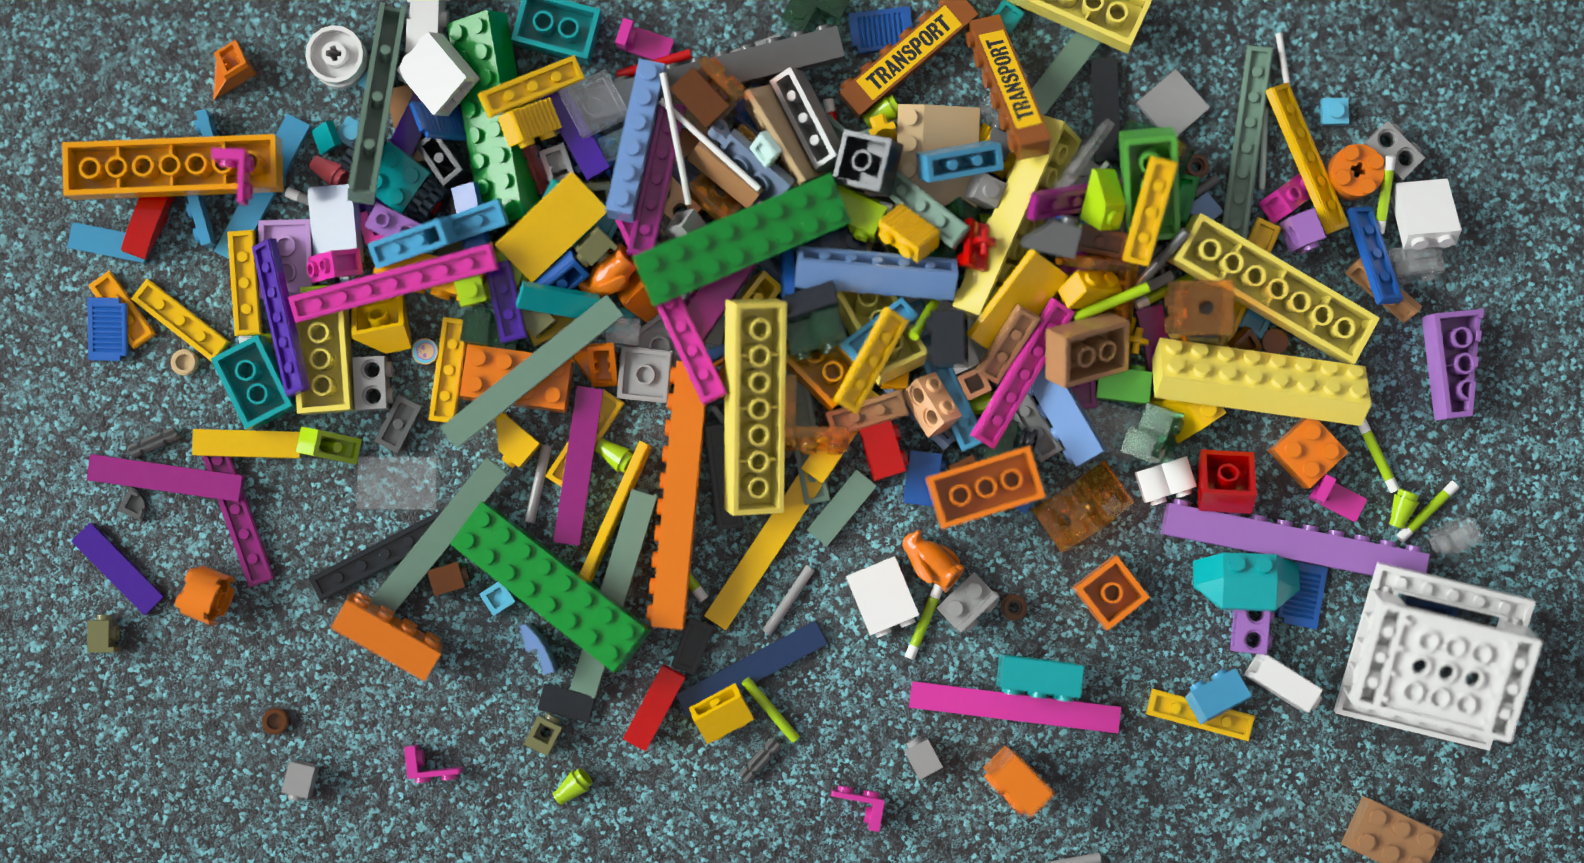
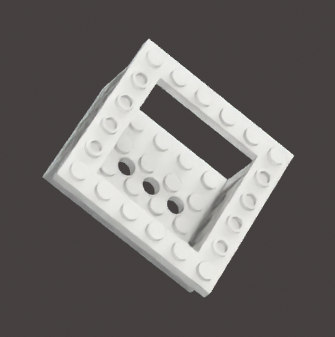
M1377 562L1335 704V713L1489 751L1493 739L1511 743L1542 641L1528 627L1536 602L1531 598ZM1401 593L1500 618L1497 627L1493 628L1407 607L1398 594ZM1416 660H1425L1426 667L1424 670L1416 672L1412 669V665ZM1446 665L1451 666L1453 671L1449 677H1439L1440 668ZM1470 672L1479 673V679L1474 684H1467L1465 682V677Z

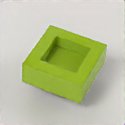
M480 274L454 281L462 308L488 301Z

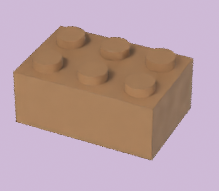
M1106 312L1046 329L1047 380L1068 388L1128 370L1129 320L1111 312Z
M1362 796L1341 844L1379 863H1430L1443 834Z

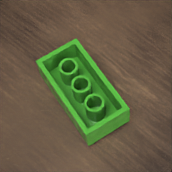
M1172 126L1119 131L1121 189L1126 203L1123 215L1124 232L1130 231L1150 156L1178 162L1177 134ZM1178 166L1157 240L1173 239L1180 232Z

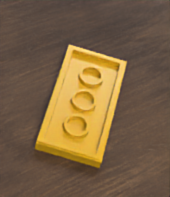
M571 171L495 243V246L533 283L606 214V206Z
M1030 249L966 334L988 349L1017 304L1040 315L1049 300L1053 298L1069 276L1036 251Z

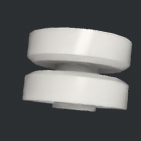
M332 25L321 28L312 35L306 47L305 57L308 67L323 84L333 89L344 90L356 86L360 78L369 69L370 59L367 48L354 32L345 27Z

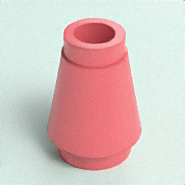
M318 155L310 162L309 168L329 186L346 184L350 177V173L341 167L342 164Z

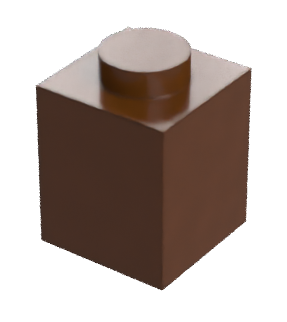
M462 562L451 563L427 571L434 596L469 587L467 581L471 580L469 570L466 565L462 566Z

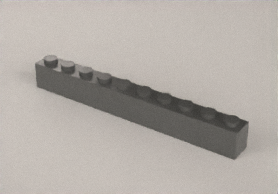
M825 24L818 26L814 32L806 33L805 30L792 33L790 38L781 40V37L767 39L765 41L766 44L756 46L755 43L741 46L739 51L731 53L730 50L719 51L712 58L705 59L704 56L690 59L688 64H668L665 67L669 88L692 67H695L697 71L702 67L712 78L709 82L715 90L720 87L725 92L769 81L790 66L804 72L845 61V54L838 27ZM620 76L615 78L613 83L604 85V82H597L589 85V89L583 90L590 120L594 125L626 117L635 77ZM670 90L672 103H682Z

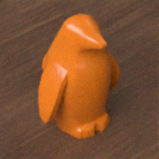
M619 243L615 251L613 249L609 250L608 256L601 263H596L590 271V276L578 285L579 291L599 294L600 298L606 295H613L618 291H624L630 283V275L637 271L632 255H627L628 248Z
M920 530L909 533L903 539L902 546L917 575L927 583L939 585L947 593L960 578L965 568L960 564L957 555L946 546L923 539Z

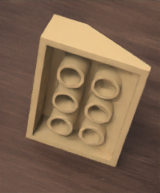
M766 85L746 90L744 92V107L760 133L767 130L783 150L777 160L782 169L796 180L792 184L794 188L824 176V172L815 170L772 86Z
M898 104L897 142L904 144L898 170L951 213H977V205L963 199L972 175L930 183L918 179L916 153L980 142L981 108Z

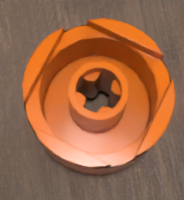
M1364 144L1348 145L1336 153L1327 163L1326 172L1337 197L1353 201L1375 191L1382 183L1385 173L1382 155ZM1352 168H1355L1356 172L1359 174L1357 177L1354 176V171L1351 170Z
M204 565L199 566L197 569L191 567L185 577V582L187 583L183 592L176 598L175 607L180 608L181 614L210 626H215L218 623L215 619L219 615L224 617L232 602L235 589L230 586L231 582H235V579L230 575Z

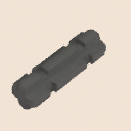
M170 427L164 430V433L159 432L142 439L140 443L130 444L128 451L132 458H138L144 455V452L150 453L166 446L167 443L178 441L180 436L175 427Z
M770 738L765 743V748H761L748 762V766H745L739 772V777L746 783H750L755 777V773H759L771 760L772 754H776L781 749V744L775 738Z

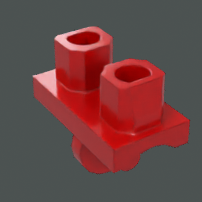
M972 218L966 219L965 224L971 229L960 242L964 244V252L957 255V265L980 272L987 271L988 250L996 247L997 240L989 237L988 224L978 223Z

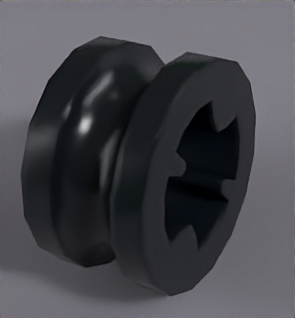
M1024 427L1020 436L1019 449L1030 446L1033 453L1037 443L1038 430L1029 431L1027 427Z

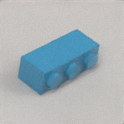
M991 140L916 153L918 179L929 183L1004 169L1001 143Z

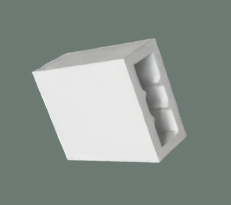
M427 32L422 35L416 47L403 57L401 65L396 69L431 113L438 116H449L480 79L446 37L441 33Z
M1448 178L1395 183L1391 202L1403 249L1422 250L1429 247L1446 248L1456 245L1461 233V226Z
M895 556L846 576L870 635L875 634L878 638L890 633V627L900 624L902 628L916 622L914 617L919 616V613Z
M1256 654L1244 674L1245 677L1296 709L1308 713L1311 709H1316L1322 699V696H1320L1321 688L1268 655Z

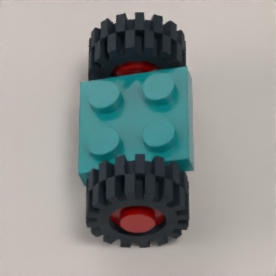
M355 140L352 142V146L347 149V153L341 161V167L351 173ZM391 141L384 142L375 197L401 215H404L406 212L409 218L421 225L433 221L448 202L447 200L450 198L452 191L442 186L436 178L432 177L429 179L432 172Z

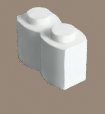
M1187 456L1135 472L1144 503L1150 501L1152 506L1166 502L1165 496L1176 494L1177 498L1192 494L1191 488L1197 487Z

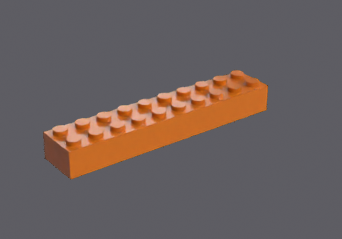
M677 361L676 367H671L670 382L674 384V393L668 394L667 409L671 410L672 413L671 420L666 419L665 435L669 437L668 446H663L662 461L667 464L666 472H661L660 488L664 489L663 499H658L657 514L662 516L661 525H656L654 541H659L658 552L653 551L652 567L656 568V577L650 579L649 594H654L653 604H648L647 620L651 621V627L683 630L686 624L707 404L703 406L683 362Z

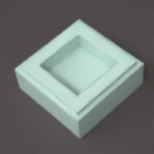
M767 130L761 132L750 146L752 152L765 168L771 166L783 151Z

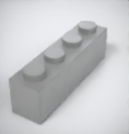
M790 66L771 79L770 83L815 170L829 174L835 169L841 143L805 73Z

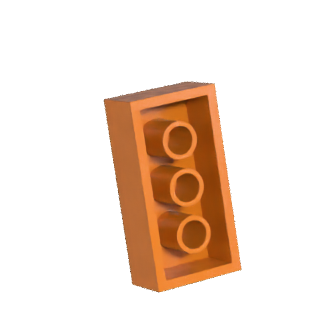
M467 344L459 396L463 400L474 401L533 353ZM573 359L568 360L512 406L567 414L574 370Z
M1030 446L925 478L940 529L1045 498Z
M351 592L335 618L331 629L425 681L441 655L443 643L440 642L441 638L429 631L426 634L417 629L418 625L407 618H404L402 621L395 617V612L384 605H381L379 608L372 604V599L364 593L357 592L355 594Z
M1006 746L983 767L987 772L984 777L1021 816L1026 812L1031 817L1054 794Z

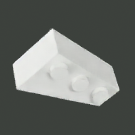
M407 0V2H410L409 18L406 21V54L416 47L419 38L425 33L443 34V29L447 27L449 22V13L445 11L446 2H450V0Z

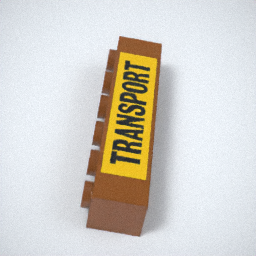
M940 0L938 2L940 6L933 12L931 10L925 12L918 19L920 23L912 29L909 26L899 35L900 40L895 45L889 43L879 52L881 56L875 62L869 60L860 68L861 74L855 79L849 77L840 85L842 90L839 91V98L859 120L862 118V115L867 113L884 96L887 97L968 28L971 20L977 19L978 13L967 0Z
M1000 14L971 20L969 30L965 33L966 43L969 48L972 47L975 66L981 69L983 85L991 93V105L999 113V124L1002 130H1006L1010 151L1015 152L1018 161L1048 154L1051 142L1050 134Z

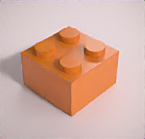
M1302 418L1267 450L1303 489L1311 488L1348 453L1319 420Z
M1114 555L1072 587L1105 630L1112 628L1150 598L1119 557Z

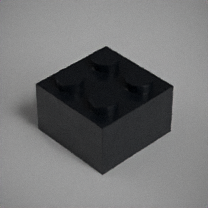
M844 129L833 173L835 183L845 187L891 196L904 144L893 139Z
M964 310L931 311V318H927V334L932 336V344L927 345V359L932 362L934 367L969 368L968 335L966 334L968 332V315Z

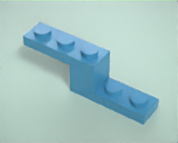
M207 109L196 111L197 120H194L197 133L203 137L218 136L212 113ZM206 195L187 196L189 203L186 204V210L190 219H194L196 228L193 229V234L196 242L207 249L217 246L203 197Z
M501 198L393 234L367 245L375 267L379 269L509 224Z

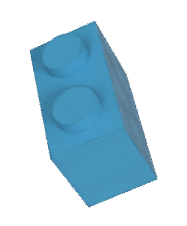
M1236 668L1229 672L1223 669L1212 675V681L1205 684L1201 680L1189 687L1191 692L1185 696V699L1200 725L1246 702L1252 696Z

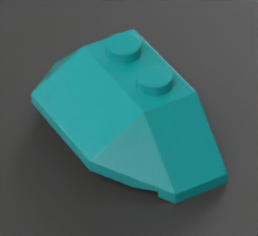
M1223 552L1193 561V588L1198 592L1200 591L1221 610L1275 612L1293 595L1299 592V565L1277 554Z

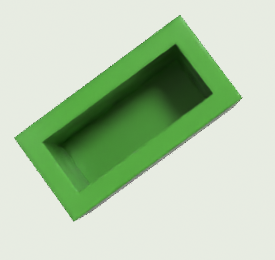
M1130 365V369L1127 371L1096 379L1097 400L1147 405L1150 401L1153 372H1147L1144 366Z

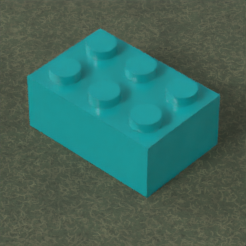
M521 0L511 41L516 47L561 59L575 55L578 63L590 66L603 15L601 9L568 0Z
M255 335L211 358L245 429L255 430L297 409L296 396H285L278 360L265 336Z
M999 654L996 685L1002 688L1001 692L1005 694L1020 695V691H1028L1030 697L1046 699L1047 694H1052L1057 700L1073 702V697H1081L1084 666L1071 662Z

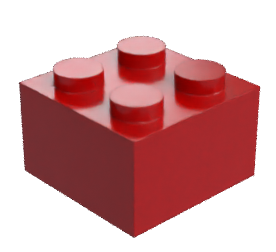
M891 420L859 430L873 481L906 471L905 466H908L909 462L905 450L900 451L897 441L901 440V435L897 424L892 425Z
M1201 449L1197 464L1198 511L1252 514L1257 497L1254 452Z

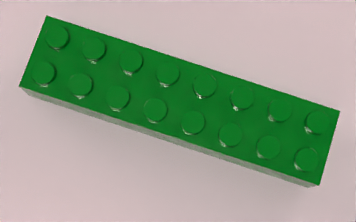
M485 10L447 23L451 45L480 78L460 104L473 181L479 184L482 204L501 198L509 224L495 229H504L514 226L539 202L530 146L520 149L519 144L509 147L498 121L499 116L488 119L478 97L480 92L518 78L507 13Z
M829 173L633 256L632 260L650 302L654 307L851 223V220L832 174Z
M481 501L450 543L612 672H621L652 631L650 627L490 503Z

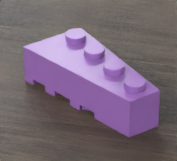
M1484 309L1435 313L1422 317L1435 421L1473 416L1476 388L1474 378L1475 369L1478 368L1479 357H1477L1478 342H1481L1482 331H1480V323L1484 316Z

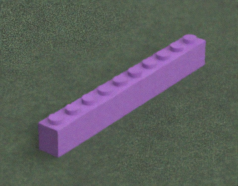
M1174 499L1173 503H1166L1160 532L1162 535L1258 554H1277L1289 560L1370 576L1374 575L1377 562L1418 572H1427L1430 554L1422 553V547L1406 545V548L1402 549L1396 547V542L1380 540V544L1371 543L1370 537L1354 535V539L1344 537L1345 532L1329 530L1328 534L1318 532L1319 527L1304 524L1302 529L1292 527L1293 522L1277 519L1275 524L1266 522L1267 517L1254 514H1251V519L1241 517V513L1225 512L1224 514L1212 511H1198V508L1189 507L1190 502Z

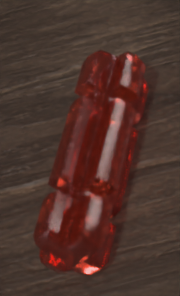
M532 144L524 147L522 152L525 159H528L527 165L533 181L537 183L535 186L540 196H543L550 182L546 180L547 174L541 157L538 158L537 146Z

